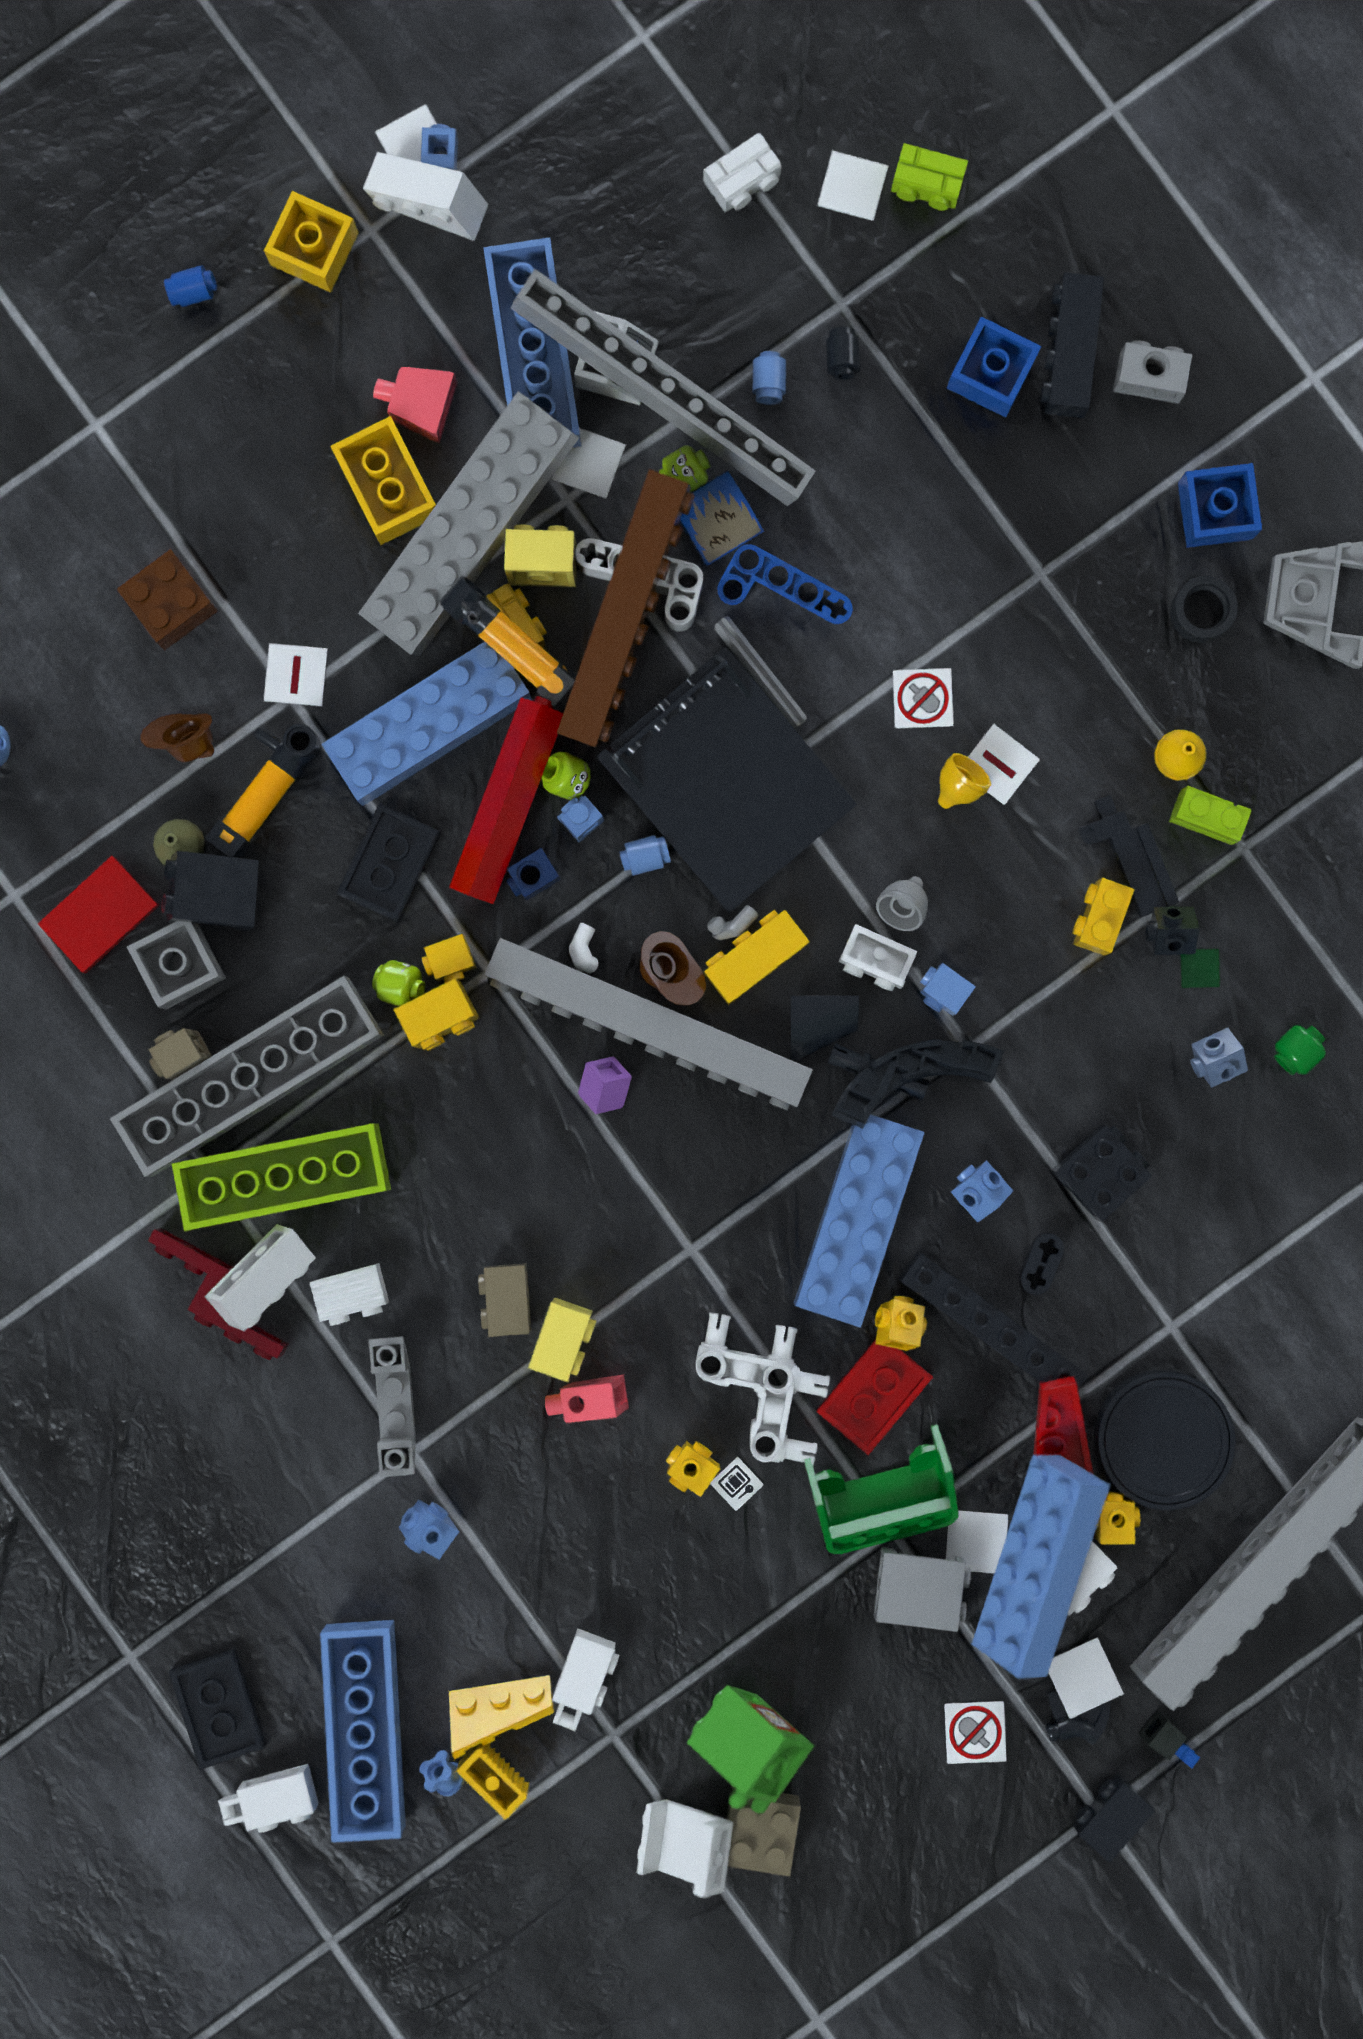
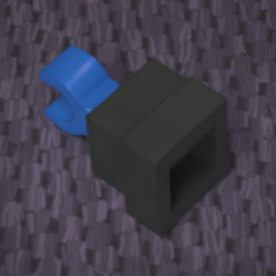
M1156 1710L1138 1733L1152 1749L1168 1760L1175 1754L1189 1767L1193 1768L1200 1759L1194 1753L1195 1751L1184 1743L1187 1737L1159 1710Z

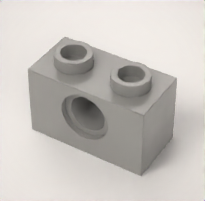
M1140 340L1132 341L1131 343L1126 342L1120 353L1113 392L1179 404L1186 393L1192 354L1184 353L1183 349L1169 346L1164 349L1151 347L1150 343ZM1153 364L1157 366L1160 370V375L1150 374L1146 369V365Z

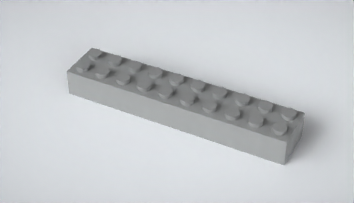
M1356 1417L1129 1666L1138 1678L1173 1711L1177 1706L1182 1707L1188 1703L1194 1694L1193 1689L1201 1680L1206 1681L1215 1673L1217 1662L1225 1654L1230 1655L1237 1649L1241 1642L1239 1638L1247 1629L1252 1630L1259 1625L1264 1617L1263 1612L1271 1603L1276 1604L1285 1596L1287 1592L1286 1587L1294 1578H1300L1307 1572L1311 1565L1309 1561L1317 1552L1322 1553L1329 1548L1334 1540L1332 1536L1341 1526H1348L1357 1515L1356 1510L1363 1503L1362 1418Z

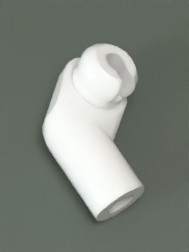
M580 922L569 946V953L576 969L580 972L591 974L598 967V959L592 956L588 944L596 929Z

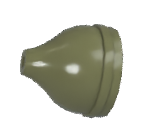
M174 819L165 822L158 828L154 835L153 847L157 858L165 865L166 860H171V856L177 851L204 854L205 840L203 833L197 825L188 820Z

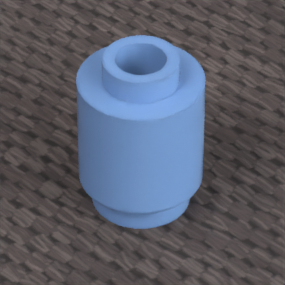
M761 352L760 357L753 359L752 393L756 395V402L778 404L782 402V395L786 393V359L780 357L778 352Z
M653 835L624 843L625 850L619 852L624 871L631 870L632 876L664 868L663 864L671 862L664 836L656 838Z

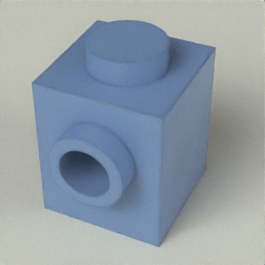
M943 963L937 969L931 966L920 980V983L925 985L920 991L925 996L923 1002L937 1012L944 1009L952 1016L957 1014L976 987Z

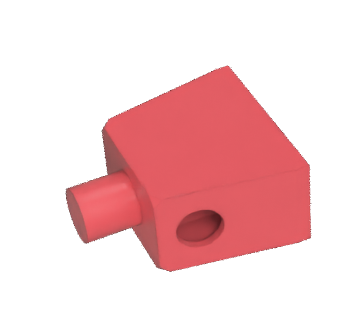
M400 367L395 383L380 378L377 379L373 397L389 402L387 412L395 423L434 442L440 443L457 381L455 374L449 371Z
M624 1375L567 1384L560 1389V1394L545 1396L547 1415L563 1414L565 1423L618 1417L629 1408ZM579 1397L583 1399L584 1405L580 1402Z

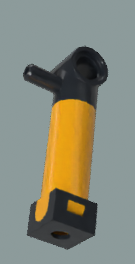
M461 575L439 600L441 606L453 618L462 624H466L537 688L536 692L543 698L550 700L553 707L574 685L577 675L562 661H556L490 602L483 591L467 577Z
M305 724L290 726L283 735V741L263 726L257 728L254 737L273 750L274 753L223 821H217L205 837L207 841L229 857L241 858L252 844L249 842L309 761L314 760L321 751L320 738L309 726ZM302 735L309 736V746L302 751L295 750L294 743L296 739Z

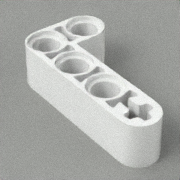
M593 538L582 540L575 549L578 569L588 576L610 581L614 571V564L619 557L622 545ZM590 551H594L596 558H593L591 563H587L585 556H589ZM606 554L609 555L608 568H604L603 562L606 561ZM667 557L666 559L672 561L665 581L659 579L655 592L668 595L665 604L666 623L671 629L682 632L688 630L695 620L703 587V574L701 569L691 562ZM689 574L697 579V583L691 588H685L681 586L679 579L683 575ZM678 606L684 607L689 611L688 617L684 620H676L670 613Z

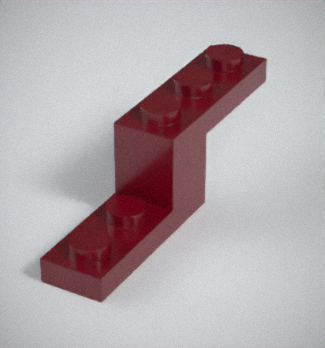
M163 1228L153 1230L148 1242L156 1245L154 1248L155 1252L168 1259H172L173 1256L185 1261L184 1267L197 1275H202L203 1272L207 1273L188 1308L190 1312L195 1314L194 1320L210 1328L213 1324L225 1330L223 1335L238 1344H241L242 1341L254 1346L253 1352L267 1360H271L272 1357L278 1359L284 1355L289 1343L256 1325L247 1328L245 1331L230 1326L205 1298L234 1268L233 1266Z

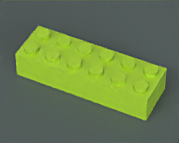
M379 1123L172 1164L184 1231L391 1190Z

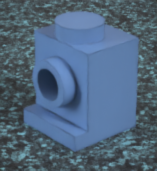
M435 124L431 128L422 127L421 162L457 171L458 137L456 129L444 124ZM439 151H444V152H446L447 154H436V153L439 152Z
M582 795L578 799L575 797L561 809L562 813L557 816L558 820L578 842H581L604 822L603 815L586 796L583 797Z

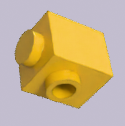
M463 934L424 947L427 956L421 957L427 975H434L435 980H444L445 983L453 979L458 981L464 979L463 972L476 968L466 937Z

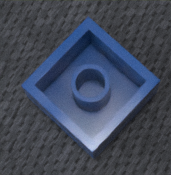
M981 317L950 377L947 389L1006 418L1041 346Z
M1253 463L1186 471L1178 481L1187 548L1252 540L1262 530Z

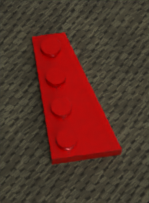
M1074 1376L1040 1383L1033 1455H1061L1094 1475Z

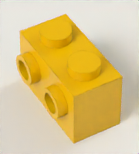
M1103 877L1096 881L1095 884L1091 883L1084 898V902L1087 903L1086 910L1083 916H1078L1072 934L1076 935L1073 944L1104 956L1112 953L1134 889Z

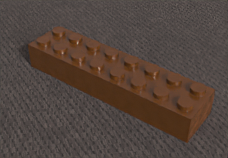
M649 469L557 731L558 734L593 747L601 745L602 741L606 742L609 740L615 722L610 721L613 709H620L626 690L621 689L624 677L629 678L632 676L637 662V658L632 656L636 644H643L649 626L643 623L647 612L654 613L660 597V593L655 592L659 579L665 581L672 561L666 558L671 546L677 548L683 532V528L678 526L682 514H689L695 496L693 493H690L691 487L689 483Z

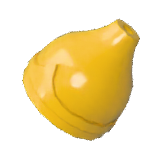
M1173 730L1165 734L1157 743L1154 752L1155 763L1159 771L1167 778L1176 781L1188 780L1196 776L1204 767L1206 747L1202 739L1195 733L1187 730Z
M953 753L947 759L940 772V796L938 803L943 808L949 809L955 805L975 802L989 790L991 779L974 760L965 755Z

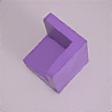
M614 1056L587 1062L578 1094L595 1114L620 1109L624 1106L632 1076Z

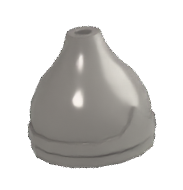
M913 876L908 880H898L888 885L876 902V910L880 918L894 929L901 931L918 929L924 922L928 911V897L923 889V881L919 877Z

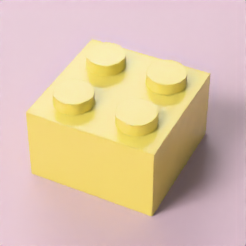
M515 525L514 529H506L504 570L508 583L510 585L576 587L575 549L577 545L574 531H568L567 527L557 525L549 526L548 530H534V527L531 525Z
M554 1298L550 1304L528 1368L568 1382L571 1374L577 1376L585 1356L584 1352L579 1351L582 1341L589 1343L596 1324V1320L590 1319L593 1311Z

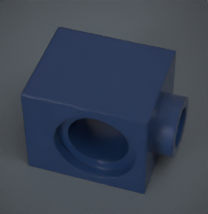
M542 848L507 868L511 875L510 878L506 879L508 885L516 897L522 894L526 901L561 880ZM528 868H536L540 871V879L533 885H527L522 881V874Z

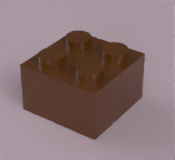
M171 549L117 588V591L155 642L164 650H167L218 612L217 608Z

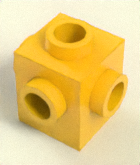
M894 1296L893 1300L881 1304L875 1315V1326L878 1327L875 1344L905 1351L920 1347L921 1337L924 1335L927 1326V1320L924 1317L925 1306L913 1304L914 1299L905 1296Z
M686 1441L682 1448L676 1445L665 1461L670 1464L667 1468V1474L671 1476L669 1482L683 1492L690 1489L700 1497L720 1470V1464L710 1458L713 1452L698 1441L694 1445ZM689 1463H693L697 1466L694 1470H688L685 1468V1466Z
M1110 1491L1107 1493L1095 1529V1539L1100 1544H1135V1527H1140L1139 1507H1135V1503L1130 1498L1125 1497L1122 1492Z

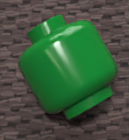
M1294 1025L1275 1043L1276 1054L1274 1058L1289 1074L1294 1075L1298 1073L1306 1075L1325 1058L1326 1050L1322 1044L1325 1038L1313 1026L1306 1029L1303 1026Z

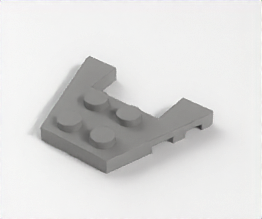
M1363 541L1346 542L1331 547L1312 548L1275 555L1272 558L1263 623L1354 669L1361 668L1363 663V636L1332 632L1331 629L1340 566L1363 570Z

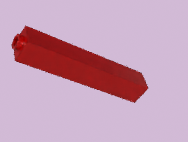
M536 696L534 701L520 698L449 888L494 904L556 741L557 731L564 714L553 709L550 700Z

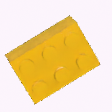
M391 416L330 446L380 545L422 525L436 506Z

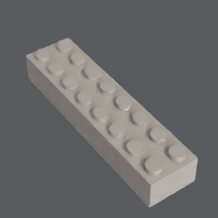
M518 391L358 614L410 655L421 656L450 616L441 606L439 600L461 575L467 577L473 583L476 581L505 541L506 529H513L579 437Z
M343 976L110 1118L144 1177H152L383 1037L384 1034L350 978Z

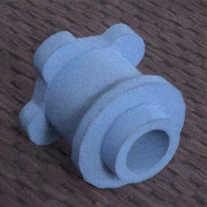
M444 1750L438 1751L431 1760L423 1761L419 1771L424 1775V1788L429 1792L437 1790L443 1796H452L460 1790L464 1779L456 1772L458 1763L449 1762L450 1755Z

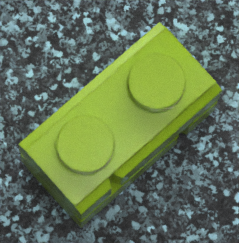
M904 143L891 191L897 193V196L905 201H915L917 198L928 201L931 207L938 210H947L948 207L955 209L968 160Z
M1187 786L1180 791L1169 822L1233 845L1241 840L1251 814V809L1241 805L1234 806L1233 802Z

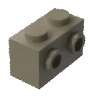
M185 1028L176 1033L170 1030L154 1040L157 1045L148 1049L153 1057L149 1062L159 1077L164 1075L166 1079L170 1080L176 1079L212 1057L199 1032Z
M527 1263L486 1266L484 1274L478 1276L480 1295H486V1308L481 1309L482 1329H488V1337L530 1334L532 1330Z

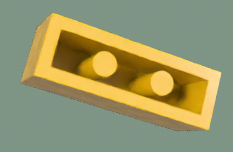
M773 910L759 921L762 927L754 934L747 930L732 942L735 945L733 950L726 955L720 951L706 962L709 968L704 971V974L728 1005L809 944L810 941L786 910L780 914Z

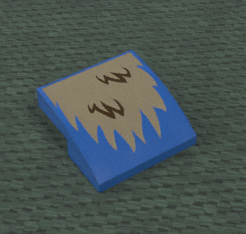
M728 471L691 492L695 496L691 510L688 515L682 514L679 522L685 534L690 537L706 566L764 532L753 510Z

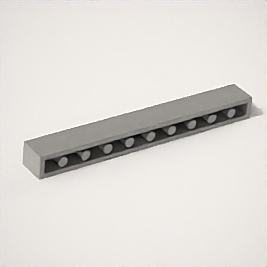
M534 269L510 307L512 310L782 503L789 506L799 498L815 473L813 468L538 270Z
M502 938L499 939L484 976L491 979L489 985L506 993H508L510 987L521 991L522 995L520 998L537 1006H539L541 1000L554 1005L551 1011L568 1019H570L572 1013L585 1018L582 1025L599 1032L602 1031L603 1026L616 1031L613 1037L630 1045L633 1044L635 1039L646 1044L644 1050L661 1058L664 1057L665 1053L678 1058L675 1064L691 1071H695L696 1066H699L709 1071L708 1078L722 1084H726L727 1079H730L740 1084L739 1091L753 1097H757L759 1092L771 1097L770 1104L787 1111L790 1105L798 1106L813 1069Z

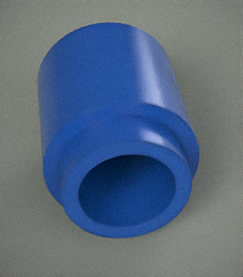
M203 265L173 273L171 278L164 280L168 298L173 306L180 304L181 307L213 299V291L217 290V284L212 271H206Z

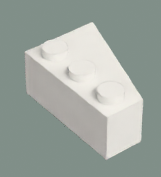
M380 152L376 154L363 187L366 193L373 199L372 203L379 209L396 211L473 241L476 238L488 207V203L463 172Z

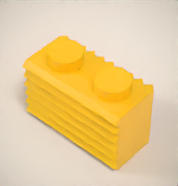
M480 1743L472 1747L459 1761L456 1772L505 1820L526 1800L529 1782H525V1777H520V1772H515V1767H510V1763H505V1758H500V1753H495V1748H490V1743L484 1746Z

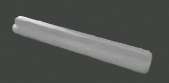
M728 616L719 620L715 624L716 632L754 681L794 729L802 725L806 721V715Z

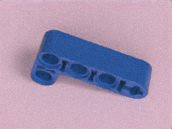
M746 544L738 548L717 588L718 595L724 603L736 605L746 598L752 585L757 581L834 624L846 622L853 611L850 599L844 594L752 544ZM751 549L758 554L759 562L755 568L748 570L741 566L739 558L743 551ZM775 566H782L788 572V580L781 586L773 585L769 580V572ZM729 580H737L742 585V594L737 599H729L724 594V584ZM805 582L813 583L817 587V597L811 602H804L798 596V589ZM824 590L831 593L826 598L831 602L836 603L839 599L844 601L843 608L846 609L844 616L838 614L836 618L831 617L832 610L825 605H822L821 611L814 608L821 601Z

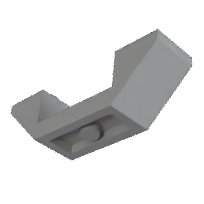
M404 1336L369 1339L371 1374H375L380 1428V1440L377 1442L380 1477L415 1474L416 1431L411 1370Z

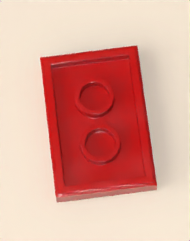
M111 856L47 914L38 925L76 967L86 974L160 905L114 856Z
M876 1338L816 1409L818 1414L867 1455L873 1451L933 1378L931 1374L902 1350L875 1344Z

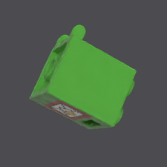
M727 1685L725 1689H722L714 1697L713 1706L706 1716L695 1724L692 1731L693 1734L687 1743L736 1788V1791L730 1798V1804L733 1808H743L751 1797L755 1798L752 1802V1810L755 1813L762 1814L767 1810L771 1802H776L814 1745L760 1696Z

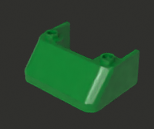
M938 1425L931 1426L933 1444H923L916 1447L909 1456L910 1465L844 1482L842 1474L832 1470H823L815 1475L811 1457L804 1459L828 1552L844 1554L944 1528L953 1524L958 1519L959 1513L953 1473Z

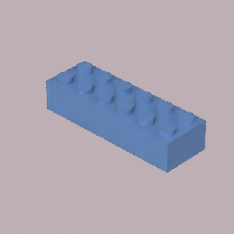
M550 237L483 247L507 406L518 391L578 436L579 439L573 447H580L582 445L567 348L510 308L534 269L557 284Z
M484 641L322 743V746L356 800L364 806L515 711L521 697L532 700L513 666Z
M874 1115L869 1116L863 1129L852 1125L794 1301L795 1306L861 1328L924 1132Z
M1061 1455L1032 1456L972 1642L974 1647L1019 1679L1046 1677L1048 1675L1110 1487L1109 1484Z
M382 1620L326 1624L320 1635L332 1842L401 1838L406 1827L395 1621Z

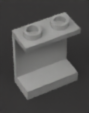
M881 1547L873 1613L876 1622L958 1632L959 1622H965L966 1602L962 1601L963 1588L969 1587L970 1567H966L964 1559L955 1556V1560L898 1554L894 1548Z

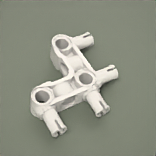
M709 1312L705 1342H701V1345L698 1347L696 1371L705 1381L726 1387L730 1384L754 1388V1391L757 1392L759 1401L756 1417L751 1420L750 1450L752 1455L761 1462L772 1461L777 1463L783 1462L784 1459L804 1462V1459L811 1457L812 1465H814L815 1455L809 1453L816 1454L817 1443L788 1439V1435H785L792 1395L796 1394L797 1391L826 1398L827 1387L814 1384L829 1386L830 1376L802 1372L795 1365L792 1353L798 1329L788 1327L786 1339L783 1340L786 1327L776 1325L772 1354H768V1357L730 1350L725 1346L731 1316L722 1314L720 1326L717 1328L719 1314ZM707 1356L717 1357L721 1363L719 1370L715 1373L705 1372L701 1367L702 1360ZM774 1369H782L787 1373V1379L784 1384L774 1386L768 1381L769 1373ZM768 1436L774 1440L775 1445L770 1452L762 1453L756 1449L755 1444L760 1437Z

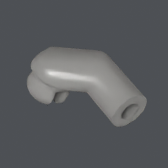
M746 905L732 921L724 922L722 917H714L709 921L707 928L713 933L712 937L717 940L738 937L758 918V914L752 907Z

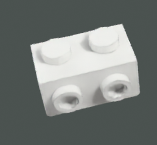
M855 924L839 962L845 965L844 971L860 978L865 973L876 978L875 985L893 992L894 987L901 989L904 986L905 978L917 951Z

